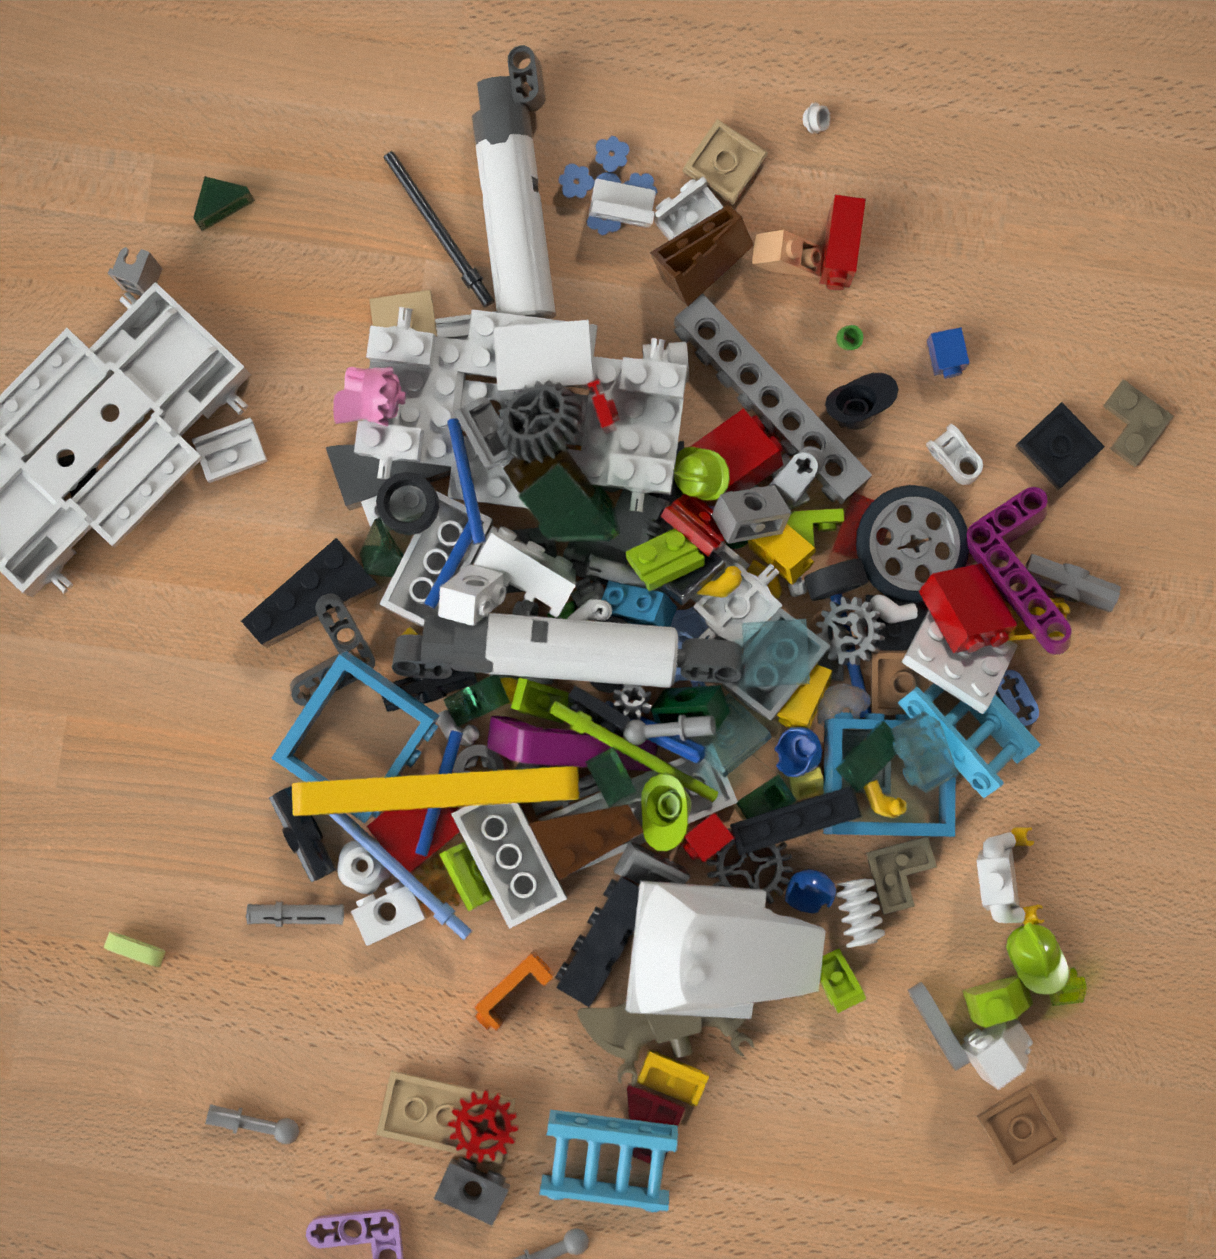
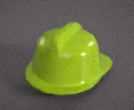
M685 447L679 451L676 457L674 478L677 487L683 494L708 501L716 500L720 494L725 493L730 480L729 468L725 460L718 453L696 447Z
M659 774L651 777L642 790V828L644 838L649 846L658 851H669L676 848L683 841L687 833L688 817L691 812V799L677 778L670 774Z
M1031 922L1012 931L1007 939L1006 949L1025 987L1041 995L1055 994L1063 989L1068 981L1069 968L1055 935L1048 928L1042 925H1032Z

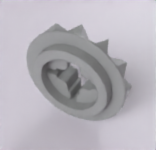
M472 745L465 748L457 756L453 772L469 773L470 771H465V768L476 766L479 756H481L482 765L488 767V769L503 771L504 766L497 752L488 749L485 745Z

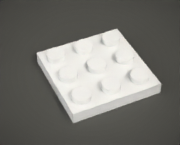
M928 610L902 663L983 714L989 708L1018 645L1009 640L998 647L989 645L973 653L963 651L953 654L932 614Z

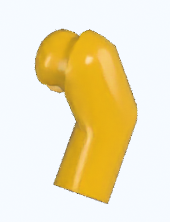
M735 566L727 567L725 572L716 581L710 580L697 594L720 598L729 596L741 584L742 574L740 569Z

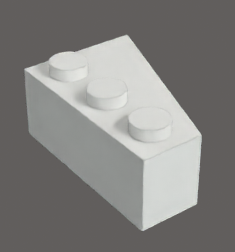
M492 526L485 538L486 542L482 544L474 559V565L504 573L505 586L510 584L526 592L524 598L531 602H534L535 598L552 607L549 613L558 618L576 586V569L572 568L573 564L561 556L553 558L545 554V549L535 542L528 541L526 544L517 539V534L506 527L501 526L498 529Z
M1017 1018L986 1027L982 1031L977 1028L963 1038L965 1043L961 1047L970 1063L983 1080L998 1090L1026 1070L1028 1063L1026 1055L1031 1052L1029 1046L1033 1044V1041Z

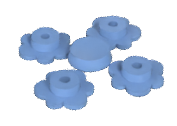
M616 136L609 137L608 141L601 139L595 146L597 151L595 160L598 164H603V168L607 172L600 174L596 179L621 183L619 177L611 172H614L618 166L623 167L626 165L627 159L625 156L629 153V146L625 142H619ZM568 164L565 167L564 174L559 177V183L563 185L562 193L565 197L572 198L576 195L578 198H584L587 193L586 191L594 187V179L588 175L589 170L587 167L581 166L579 168L576 164ZM633 173L630 176V181L623 183L655 191V196L657 194V188L653 186L654 178L648 173L641 176L638 173ZM574 180H577L579 183H578V184H574L573 181H574ZM589 216L587 219L588 227L593 230L597 229L600 235H606L608 231L616 232L621 226V222L602 220V218Z

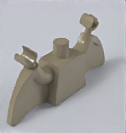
M626 1002L610 1008H581L577 1013L587 1033L601 1048L616 1057L625 1059L624 1064L618 1069V1081L620 1084L622 1081L621 1077L626 1072L633 1074L632 1086L636 1084L637 1071L634 1067V1061H638L639 1052L645 1044L654 1039L658 1043L670 1041L674 1058L684 1057L693 1053L689 1036L702 1032V1026L717 1027L726 1037L730 1036L732 1038V1048L741 1056H744L739 1050V1044L742 1041H747L754 1048L753 1041L746 1034L737 1031L746 1020L744 1018L629 1013L626 1010Z

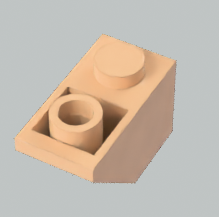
M785 230L755 234L752 264L773 273L820 277L823 247Z

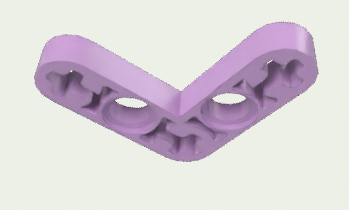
M390 1209L319 1216L313 1219L306 1229L307 1241L316 1248L371 1243L373 1259H379L380 1252L384 1249H391L396 1253L397 1259H404L400 1219ZM382 1217H387L388 1222H393L394 1226L390 1227L388 1233H384L383 1228H372V1236L367 1235L369 1225L366 1218H371L370 1225L380 1223ZM357 1220L362 1226V1233L357 1237L348 1236L344 1229L347 1221ZM334 1221H339L338 1234L340 1239H335L336 1232L326 1234L324 1240H320L319 1235L313 1234V1231L318 1228L319 1224H323L324 1229H334L336 1226Z

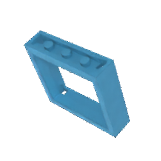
M346 651L339 654L271 758L304 782L330 781L295 757L294 753L348 672L421 722L385 777H401V773L406 766L412 768L422 753L418 750L423 740L429 742L439 726L435 723L440 715ZM382 811L350 814L366 823L372 816L377 818Z
M835 713V718L824 720V794L842 789V729L922 731V729L907 714L896 715V720H884V714L870 713L865 714V719H854V713ZM939 749V824L844 822L823 829V834L955 837L956 767Z

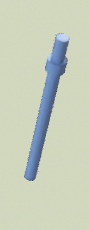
M346 813L328 814L435 913L433 917L442 925L447 924L463 940L470 935L472 930L454 914L456 911L447 902L443 904L351 817Z

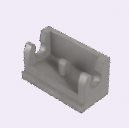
M125 247L119 252L113 269H109L108 275L122 290L142 296L155 282H158L163 268L150 252L143 249L136 256L137 259L134 264H127L125 259L129 254V249Z
M481 397L454 411L487 470L514 456L506 450L498 436L497 431L499 429L496 421L500 418L488 397Z
M631 840L614 869V873L640 884V881L685 884L690 878L684 866Z

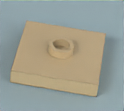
M717 119L683 167L682 172L696 181L704 177L708 181L707 187L712 192L734 205L768 156V152Z
M431 290L369 299L373 326L386 328L397 326L399 307L411 308L413 310L410 328L418 332L433 333L437 337Z

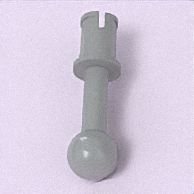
M680 715L678 722L646 725L640 720H631L623 731V737L633 745H640L647 738L680 735L682 741H687L688 737L714 735L716 725L713 716L686 718L685 715Z
M212 1104L209 1106L205 1123L233 1130L235 1134L238 1128L274 1135L275 1139L281 1144H290L299 1135V1127L292 1119L284 1118L278 1122H272L241 1115L242 1108L233 1110Z
M574 1228L565 1234L562 1241L529 1255L526 1249L524 1250L525 1254L513 1259H554L566 1253L579 1255L587 1249L589 1239L583 1230Z

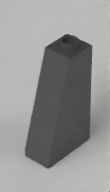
M355 445L326 447L345 506L349 511L362 507L361 502L377 496L379 488L386 480L377 478L380 459L354 453ZM398 460L392 461L390 477L397 473L411 472L421 475L431 483L450 476L451 467Z

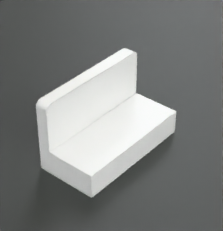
M596 179L588 216L649 228L653 224L655 212L652 211L655 191Z

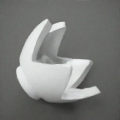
M357 841L345 844L340 852L337 867L338 877L345 886L359 893L369 895L374 893L380 883L388 879L392 874ZM365 860L368 863V869L365 872H360L357 869L358 861Z

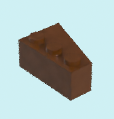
M728 204L651 251L650 254L662 280L688 307L747 253L754 244L742 216Z
M628 804L528 823L559 880L644 833Z

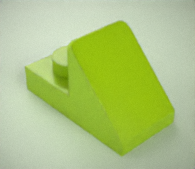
M843 508L791 511L787 524L814 546L813 527H818L820 532L837 530V525H841L844 522Z
M519 678L511 709L563 724L564 720L551 714L550 709L554 702H558L568 708V696L570 693L528 679Z
M838 948L823 955L820 983L830 1004L834 1006L837 1013L867 1000L864 991L840 949Z

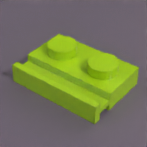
M675 528L626 551V559L641 581H644L649 592L705 565V558L703 555H700L697 547Z

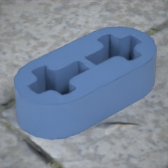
M1006 670L1004 676L1009 680L1013 678L1016 680L1017 684L1013 686V690L1017 696L1013 697L1009 689H1002L1001 685L1005 683L1004 678H1002L996 694L1024 726L1031 725L1039 717L1038 705L1020 673L1015 670ZM1018 699L1023 707L1029 706L1031 708L1027 721L1024 717L1018 718L1016 715L1020 710L1016 702Z

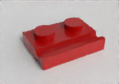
M600 379L587 383L591 394H596V396L592 397L604 433L616 431L615 422L621 420L614 400L607 401L605 394H600V392L604 391Z
M683 494L670 507L667 506L661 514L665 521L678 532H681L684 537L708 557L714 550H718L727 543L711 516L713 510L696 497Z

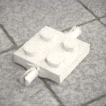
M738 562L733 565L741 571L742 581L740 586L724 598L704 595L693 606V609L705 620L708 626L707 630L699 638L706 639L709 636L708 639H715L718 636L724 640L736 642L743 647L770 620L777 610L783 606L771 595L767 586L780 573L775 569L767 577L774 569L772 564H769L758 577L748 573Z

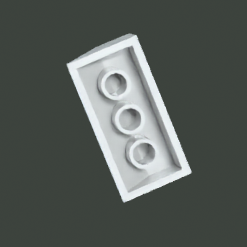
M437 491L439 500L437 518L428 529L420 534H414L380 602L381 606L421 627H424L425 614L439 615V603L433 609L424 604L468 522L465 505ZM480 513L486 538L493 524V519ZM473 540L471 541L453 577L468 565H473L482 544L474 545Z
M520 803L465 806L452 813L509 929L567 899L552 866L528 824L529 821Z

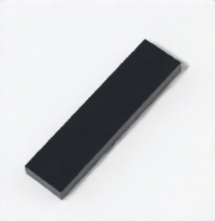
M848 786L730 824V828L739 855H744L863 816L853 786Z

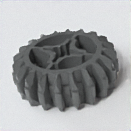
M548 380L544 385L536 381L534 387L531 388L525 385L524 391L520 393L514 391V398L512 400H505L506 408L499 410L500 419L496 421L499 429L497 431L498 436L508 452L519 460L525 459L531 463L536 458L543 463L546 456L549 455L555 459L557 451L562 450L566 452L565 445L567 443H575L574 435L581 433L579 424L583 422L581 405L573 392L565 388L560 382L554 384ZM556 408L559 409V413H554ZM521 429L525 430L523 435L520 434Z
M734 839L715 853L718 855L717 860H707V865L716 866V871L707 873L708 878L718 876L719 881L715 882L712 886L732 887L725 876L742 874L746 878L750 889H760L758 878L760 871L775 865V872L771 881L762 889L766 891V901L769 904L774 902L773 897L770 895L772 890L780 896L783 894L782 889L777 887V884L781 882L788 885L790 881L787 878L781 877L782 872L789 873L793 870L790 866H783V861L792 859L791 854H780V851L787 847L786 842L768 847L773 856L758 858L753 852L747 853L751 861H765L764 864H760L757 869H754L756 872L752 874L753 882L748 871L741 869L733 870L734 868L741 867L742 862L745 863L743 860L746 858V854L741 855L737 863L723 867L727 851L735 844Z

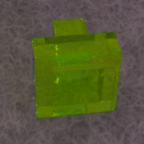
M1074 967L1070 968L1069 978L1063 989L1055 994H1049L1052 1006L1084 1002L1087 991L1085 977H1077L1078 974Z

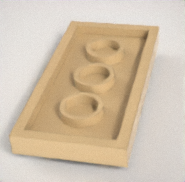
M392 1070L376 1135L466 1156L467 1149L463 1148L459 1151L455 1149L459 1140L449 1138L450 1134L456 1131V1129L448 1126L449 1120L457 1119L451 1111L454 1107L462 1109L459 1102L462 1097L470 1101L472 1091H475L478 1097H482L484 1091ZM489 1092V1097L494 1098L496 1094ZM501 1095L499 1102L503 1104L510 1100L511 1105L508 1112H513L516 1098ZM476 1105L470 1108L469 1111L472 1110L476 1113L485 1110L487 1105ZM497 1111L495 1115L497 1122L505 1129L504 1118ZM484 1118L482 1122L475 1121L479 1125V1132L484 1133L486 1129L492 1130L488 1127V1119ZM462 1123L463 1133L467 1140L470 1141L472 1136L469 1127ZM489 1139L482 1142L480 1147L492 1146L498 1141ZM498 1150L496 1151L495 1161H492L488 1154L484 1156L483 1160L501 1164L504 1154ZM473 1153L471 1157L478 1158V1154Z

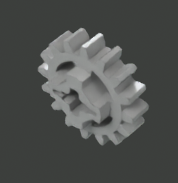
M841 597V605L832 601L830 602L832 609L830 612L821 611L825 620L824 622L816 623V626L822 628V633L817 634V636L830 645V648L827 650L830 651L828 659L836 660L839 658V664L847 665L849 660L852 665H860V657L865 661H870L871 656L869 652L880 651L876 641H883L885 637L878 634V630L883 629L885 624L876 621L881 613L879 611H871L872 603L864 602L862 604V599L854 597L852 601L847 597ZM855 610L848 617L840 616L844 612ZM843 625L851 626V630L854 632L853 634L858 638L851 637L850 632ZM853 645L860 646L859 649L853 652H846V650H850Z

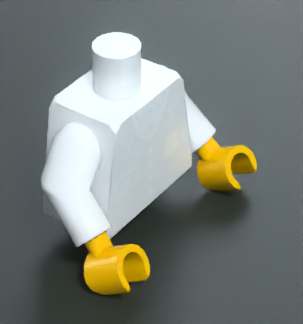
M1014 827L1011 833L1008 832L990 837L985 840L983 850L979 852L977 868L982 905L987 911H991V915L996 922H1023L1024 925L1029 922L1032 925L1044 923V920H1039L1036 914L1037 910L1043 909L1042 905L1038 904L1023 908L1019 905L1012 848L1014 846H1032L1034 844V840H1027V832L1032 830L1031 827Z

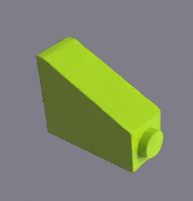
M1018 975L962 990L971 1021L983 1028L1014 1020L1033 1005L1029 989L1025 987Z

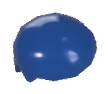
M791 727L781 734L778 744L774 748L779 755V762L776 764V767L787 777L804 776L815 770L821 762L822 748L819 738L812 730L806 727Z
M811 869L803 870L791 877L787 886L785 901L799 911L812 914L818 913L824 904H827L828 908L831 907L836 896V887L834 882L825 873Z

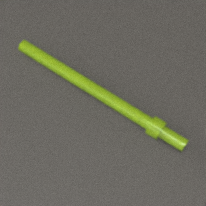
M558 702L553 703L550 713L569 723L570 728L581 734L585 732L660 774H670L677 778L685 788L712 803L718 797L719 792L592 722L591 717L581 711L576 713Z

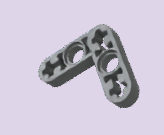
M326 594L320 597L315 609L321 624L339 654L348 651L354 655L352 650L357 647L359 654L365 659V664L373 669L375 667V659L372 650L343 600L335 594ZM328 604L336 607L335 611L339 618V621L334 623L330 613L326 612L325 606ZM350 628L354 631V636L350 641L341 642L337 639L338 632L341 629ZM339 654L305 671L292 680L290 692L296 704L306 706L318 687L314 678L318 676L321 683L325 672L331 668ZM348 672L336 691L358 679ZM305 685L306 688H309L310 694L305 695L303 692H300L299 687Z

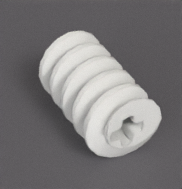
M863 878L835 884L844 886V889L837 893L836 897L846 899L847 901L839 906V910L849 912V915L842 918L841 922L852 925L851 928L844 931V935L854 937L853 941L846 944L847 948L876 943L879 938L885 935V930L875 929L883 920L881 917L872 916V914L880 910L879 905L870 903V901L877 897L876 892L867 891L868 888L875 884V881L872 879Z

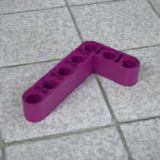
M1029 487L974 522L967 531V546L971 556L978 564L982 563L995 587L1041 646L1048 653L1059 655L1069 649L1071 644V626L1008 546L1009 543L1040 524L1046 518V493L1040 488ZM1034 502L1040 505L1038 509L1034 510L1026 507L1027 504ZM1005 519L1015 522L1009 527L1000 524ZM979 536L989 539L984 544H978L973 541ZM996 560H1004L1008 563L1001 568L992 565ZM1020 583L1025 585L1026 589L1017 592L1010 587ZM1040 607L1045 610V613L1035 616L1029 611L1032 608ZM1058 631L1065 637L1061 640H1052L1048 635L1051 632Z
M494 715L490 718L487 748L513 761L530 764L653 771L651 768L585 732L581 734L575 730L538 728L519 719L507 716ZM646 739L644 743L635 745L656 757L657 744Z

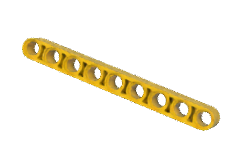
M578 767L292 783L293 816L579 799Z

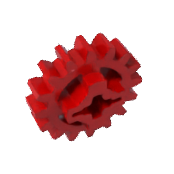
M488 1089L484 1090L482 1097H478V1094L472 1091L470 1101L464 1097L459 1100L462 1109L454 1107L451 1111L457 1119L449 1120L448 1126L456 1129V1131L450 1134L449 1138L459 1140L455 1148L457 1151L463 1148L468 1150L466 1153L467 1159L474 1153L478 1154V1162L482 1163L484 1156L487 1154L492 1161H495L496 1151L499 1150L505 1155L508 1151L505 1143L514 1144L516 1140L510 1135V1132H516L519 1129L518 1125L511 1123L517 1117V1112H508L511 1102L510 1100L503 1104L499 1102L501 1098V1093L499 1092L494 1098H490ZM487 1105L485 1110L476 1113L472 1110L469 1111L473 1106ZM497 1111H499L504 1118L505 1129L497 1122L495 1116ZM484 1118L488 1119V1127L492 1130L486 1129L484 1133L479 1132V1125L475 1121L482 1122ZM462 1123L469 1127L472 1136L470 1141L467 1140L463 1133ZM489 1139L498 1141L492 1146L480 1147L482 1142Z

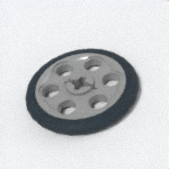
M917 485L895 487L877 497L862 515L856 536L858 559L862 560L867 579L874 588L885 596L906 603L922 602L924 600L919 590L924 583L916 579V568L919 565L927 567L931 576L932 573L965 567L969 558L967 525L961 512L953 502L940 492ZM901 505L907 506L911 511V519L907 523H903L897 518L896 512ZM931 512L936 513L940 517L941 523L937 530H931L926 525V517ZM880 528L887 529L891 534V541L886 546L880 545L877 542L876 533ZM910 536L913 540L929 539L926 542L919 543L915 547L916 552L913 548L897 550L898 547L907 545L911 541ZM940 542L945 543L950 550V554L945 560L939 559L935 554L936 545ZM890 558H895L900 563V571L895 576L888 574L885 569V564Z

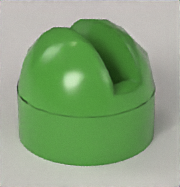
M855 325L842 327L836 336L837 344L844 350L858 349L863 343L861 329ZM843 336L854 340L853 344L843 339Z

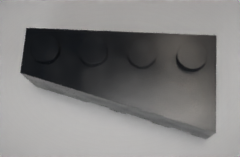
M335 538L243 618L241 622L261 645L268 648L303 630V628L312 623L320 621L315 608L318 599L323 595L335 594L343 600L347 607L382 588L344 545ZM331 604L325 606L326 612L330 614L336 612V607H332Z
M620 876L618 881L612 878L603 893L608 898L602 909L596 906L587 921L592 926L586 937L580 934L571 948V951L576 953L570 964L563 962L555 976V979L559 980L557 989L584 1005L591 1006L610 974L613 964L616 963L624 950L630 935L635 931L639 886Z

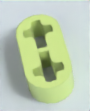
M109 932L103 947L114 953L156 967L161 966L166 953L161 948L115 932Z

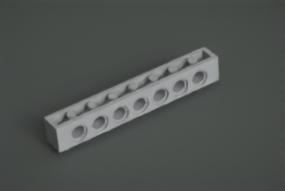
M703 293L675 317L674 325L676 328L674 332L683 342L687 343L689 341L697 349L695 354L704 365L708 366L711 364L718 372L716 374L718 380L727 389L732 387L739 394L737 400L747 411L753 409L760 417L765 431L769 434L774 432L781 441L779 443L789 456L792 457L804 448V442L807 440H815L819 444L825 462L816 478L823 485L821 490L832 502L837 500L842 505L870 479L872 474ZM709 327L714 331L715 336L712 339L705 340L699 336L698 331L701 328ZM723 350H731L735 353L736 359L732 362H724L721 360L719 353ZM745 372H751L756 376L757 382L753 385H746L741 381L740 375ZM764 395H773L776 397L778 405L768 408L763 405L761 398ZM787 417H793L798 421L799 428L794 431L787 430L783 426L782 420ZM806 458L803 465L809 468L812 461ZM829 462L838 464L841 468V474L839 476H830L825 470V465Z

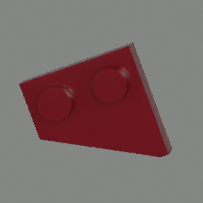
M630 1083L627 1085L629 1120L679 1126L686 1109L684 1106L635 1085L632 1086ZM642 1147L633 1148L632 1157L651 1164L652 1150Z

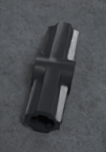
M452 670L451 676L445 679L407 677L393 683L425 704L442 699L448 693L476 685L478 681L475 672ZM382 696L387 712L401 709Z
M292 786L269 797L284 827L282 828L283 835L293 853H297L311 883L336 871L337 869L322 842L323 835L312 815L293 816Z

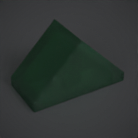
M204 176L193 218L201 231H204L255 200L246 186Z
M381 517L374 519L359 555L366 574L393 578L404 555Z
M614 747L585 761L609 808L637 794V790Z
M777 774L739 799L736 804L746 819L789 806L797 800L781 776Z

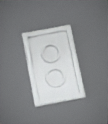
M589 320L493 327L498 392L524 390L525 385L531 388L534 387L536 381L543 385L548 380L554 384L560 382L565 387L586 386L587 383L593 381Z

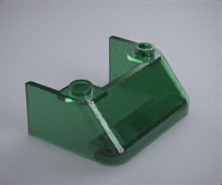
M559 463L518 495V498L540 522L538 527L548 540L554 538L558 542H610L620 534L615 506L606 491L601 486L592 485L595 493L591 498H588Z

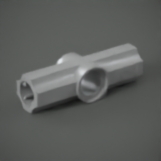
M1035 554L1030 555L1025 565V568L1040 587L1053 591V595L1063 597L1064 600L1075 603L1080 601L1107 612H1112L1118 601L1121 586L1091 576L1089 571L1067 563L1062 565Z

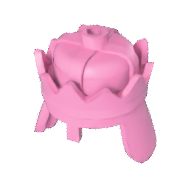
M374 367L373 369L347 368L344 390L337 392L334 397L333 413L335 424L363 419L388 427L387 418L396 417L399 411V404L405 405L406 392L401 391L397 375L392 374L393 367Z

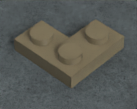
M1124 379L1103 405L1104 408L1128 424L1110 450L1134 467L1140 463L1174 417Z
M928 836L866 853L884 915L915 906L906 875L937 867Z

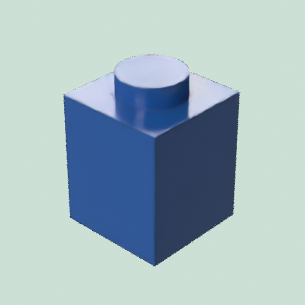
M962 327L930 334L927 339V345L934 376L943 374L944 378H953L962 375V370H965L970 363Z

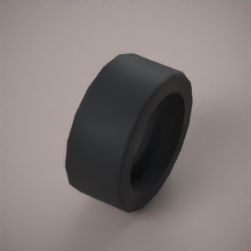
M411 472L397 473L386 479L379 488L376 499L377 512L383 522L396 533L404 535L420 534L428 529L437 518L439 510L438 495L430 482L421 475ZM407 485L419 488L426 497L424 513L420 518L411 522H403L396 519L391 513L389 506L390 498L395 490Z
M861 559L839 562L811 572L804 577L812 601L843 594L868 583Z

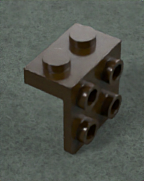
M567 448L566 452L562 450L557 451L555 459L549 455L546 456L543 463L536 458L533 462L529 463L525 459L519 460L514 457L509 464L503 467L515 489L544 527L550 526L591 498L595 493V489Z

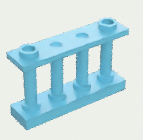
M933 683L923 693L917 686L903 697L898 704L983 798L1004 784L997 773L1011 759L1019 763L1035 752L1041 745L996 694L989 708L983 714L960 700L944 716L932 703L944 689ZM970 711L980 722L981 726L965 740L954 725ZM991 735L1003 749L987 764L975 750Z
M550 1109L547 1135L556 1138L552 1175L542 1174L540 1195L547 1196L553 1200L568 1198L643 1208L648 1212L668 1211L669 1190H661L665 1153L668 1151L676 1152L678 1126ZM571 1139L586 1140L588 1142L584 1180L565 1177L568 1146ZM603 1143L618 1144L620 1146L616 1184L597 1181L600 1150ZM642 1147L652 1150L648 1188L629 1185L633 1148Z

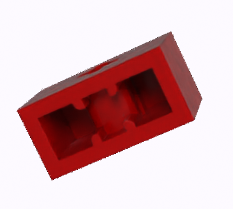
M714 812L686 833L684 837L686 842L682 847L692 860L695 861L699 858L702 862H705L732 841L734 837Z

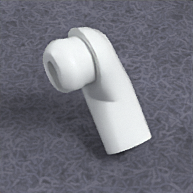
M589 599L573 612L568 619L605 621L611 616L612 607L607 601Z

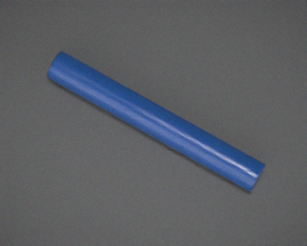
M469 521L424 604L433 609L436 608L440 600V587L453 577L472 541Z

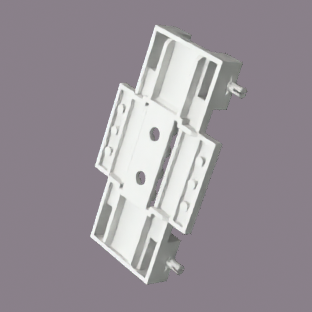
M156 282L138 300L130 292H126L124 295L132 304L123 296L120 298V302L128 310L90 348L66 328L0 395V572L26 595L33 597L45 584L51 581L63 594L68 592L69 590L66 587L71 589L73 583L60 572L63 566L76 554L72 547L91 528H94L115 548L203 459L181 437L202 414L208 419L220 406L226 403L238 415L242 414L243 410L235 404L236 402L244 410L248 408V405L236 395L239 386L251 374ZM116 405L119 408V417L115 421L107 422L103 419L102 412L106 406ZM153 409L155 412L143 427L73 498L65 501L63 498L70 491L74 490L78 483L93 468L99 465L100 460L114 446L120 444L122 438ZM63 450H71L75 455V460L69 467H62L58 463V455Z
M399 307L397 326L388 328L370 326L366 357L370 360L369 368L371 369L374 367H393L392 374L397 375L401 391L406 392L405 405L399 404V411L396 417L387 418L388 427L368 422V420L358 421L354 453L380 459L377 476L379 479L390 478L392 461L400 460L451 467L448 497L464 500L447 421L457 418L454 411L481 397H488L489 400L498 401L501 409L506 408L505 400H512L514 398V391L498 392L497 384L465 380L466 375L497 378L493 327L567 321L472 309L468 341L436 337L433 333L418 332L410 328L413 309ZM590 324L593 381L600 379L604 389L600 394L604 393L607 401L614 400L621 421L615 422L616 431L605 434L592 397L596 396V394H591L588 385L573 386L589 390V395L573 393L581 405L583 422L579 424L581 433L574 435L575 443L567 444L582 446L581 451L567 450L591 485L631 491L632 496L629 510L635 511L638 499L637 512H643L645 493L651 492L667 495L672 493L688 370L687 365L670 363L662 359L665 340L659 339L658 351L656 352L657 339L654 338L651 339L650 357L647 358L623 357V360L594 357L598 326ZM521 429L520 434L523 435L525 430ZM463 436L477 502L530 509L503 469L515 456L487 470L468 436ZM574 509L567 514H573Z

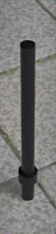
M394 151L385 154L384 160L463 275L461 279L466 287L473 290L483 307L491 305L494 299L483 285V278L478 270L471 267Z

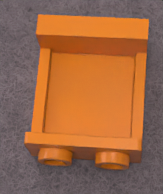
M534 950L474 1006L477 1010L474 1016L487 1030L492 1027L497 1031L502 1026L504 1021L493 1010V1007L530 972L543 986L554 977L555 973Z

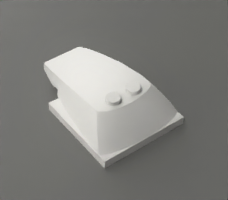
M640 881L626 1010L629 1013L752 1019L753 1003L801 996L819 991L826 931L822 927L793 917L774 914L770 909L765 908L766 891L762 889Z

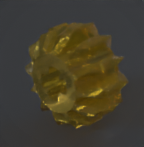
M438 858L432 860L433 871L427 864L421 865L422 870L427 876L416 874L415 878L420 882H424L423 885L443 904L449 899L454 906H458L460 901L454 894L459 893L445 865L441 869ZM443 876L447 879L444 883L448 882L449 887L448 890L444 889L439 894L435 892L437 887H433L432 884L433 880H439Z

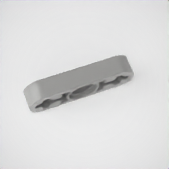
M920 982L908 989L907 991L954 1070L956 1071L970 1063L924 984Z

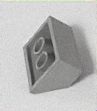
M779 608L742 654L741 678L733 683H722V686L749 708L772 721L824 656L830 645L782 608Z

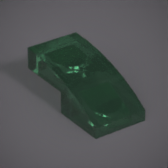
M498 674L489 676L471 687L462 689L443 699L448 712L458 727L510 703Z
M882 721L871 730L859 745L852 748L835 770L858 792L888 764L905 743L885 721Z

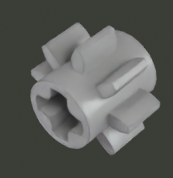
M586 577L576 582L577 590L572 592L571 596L577 608H579L589 599L602 600L605 591L599 579L591 583L589 578Z
M624 684L622 692L619 690L614 691L613 699L616 702L613 708L630 719L640 720L641 712L645 714L650 712L651 705L647 702L650 700L651 692H644L640 685Z

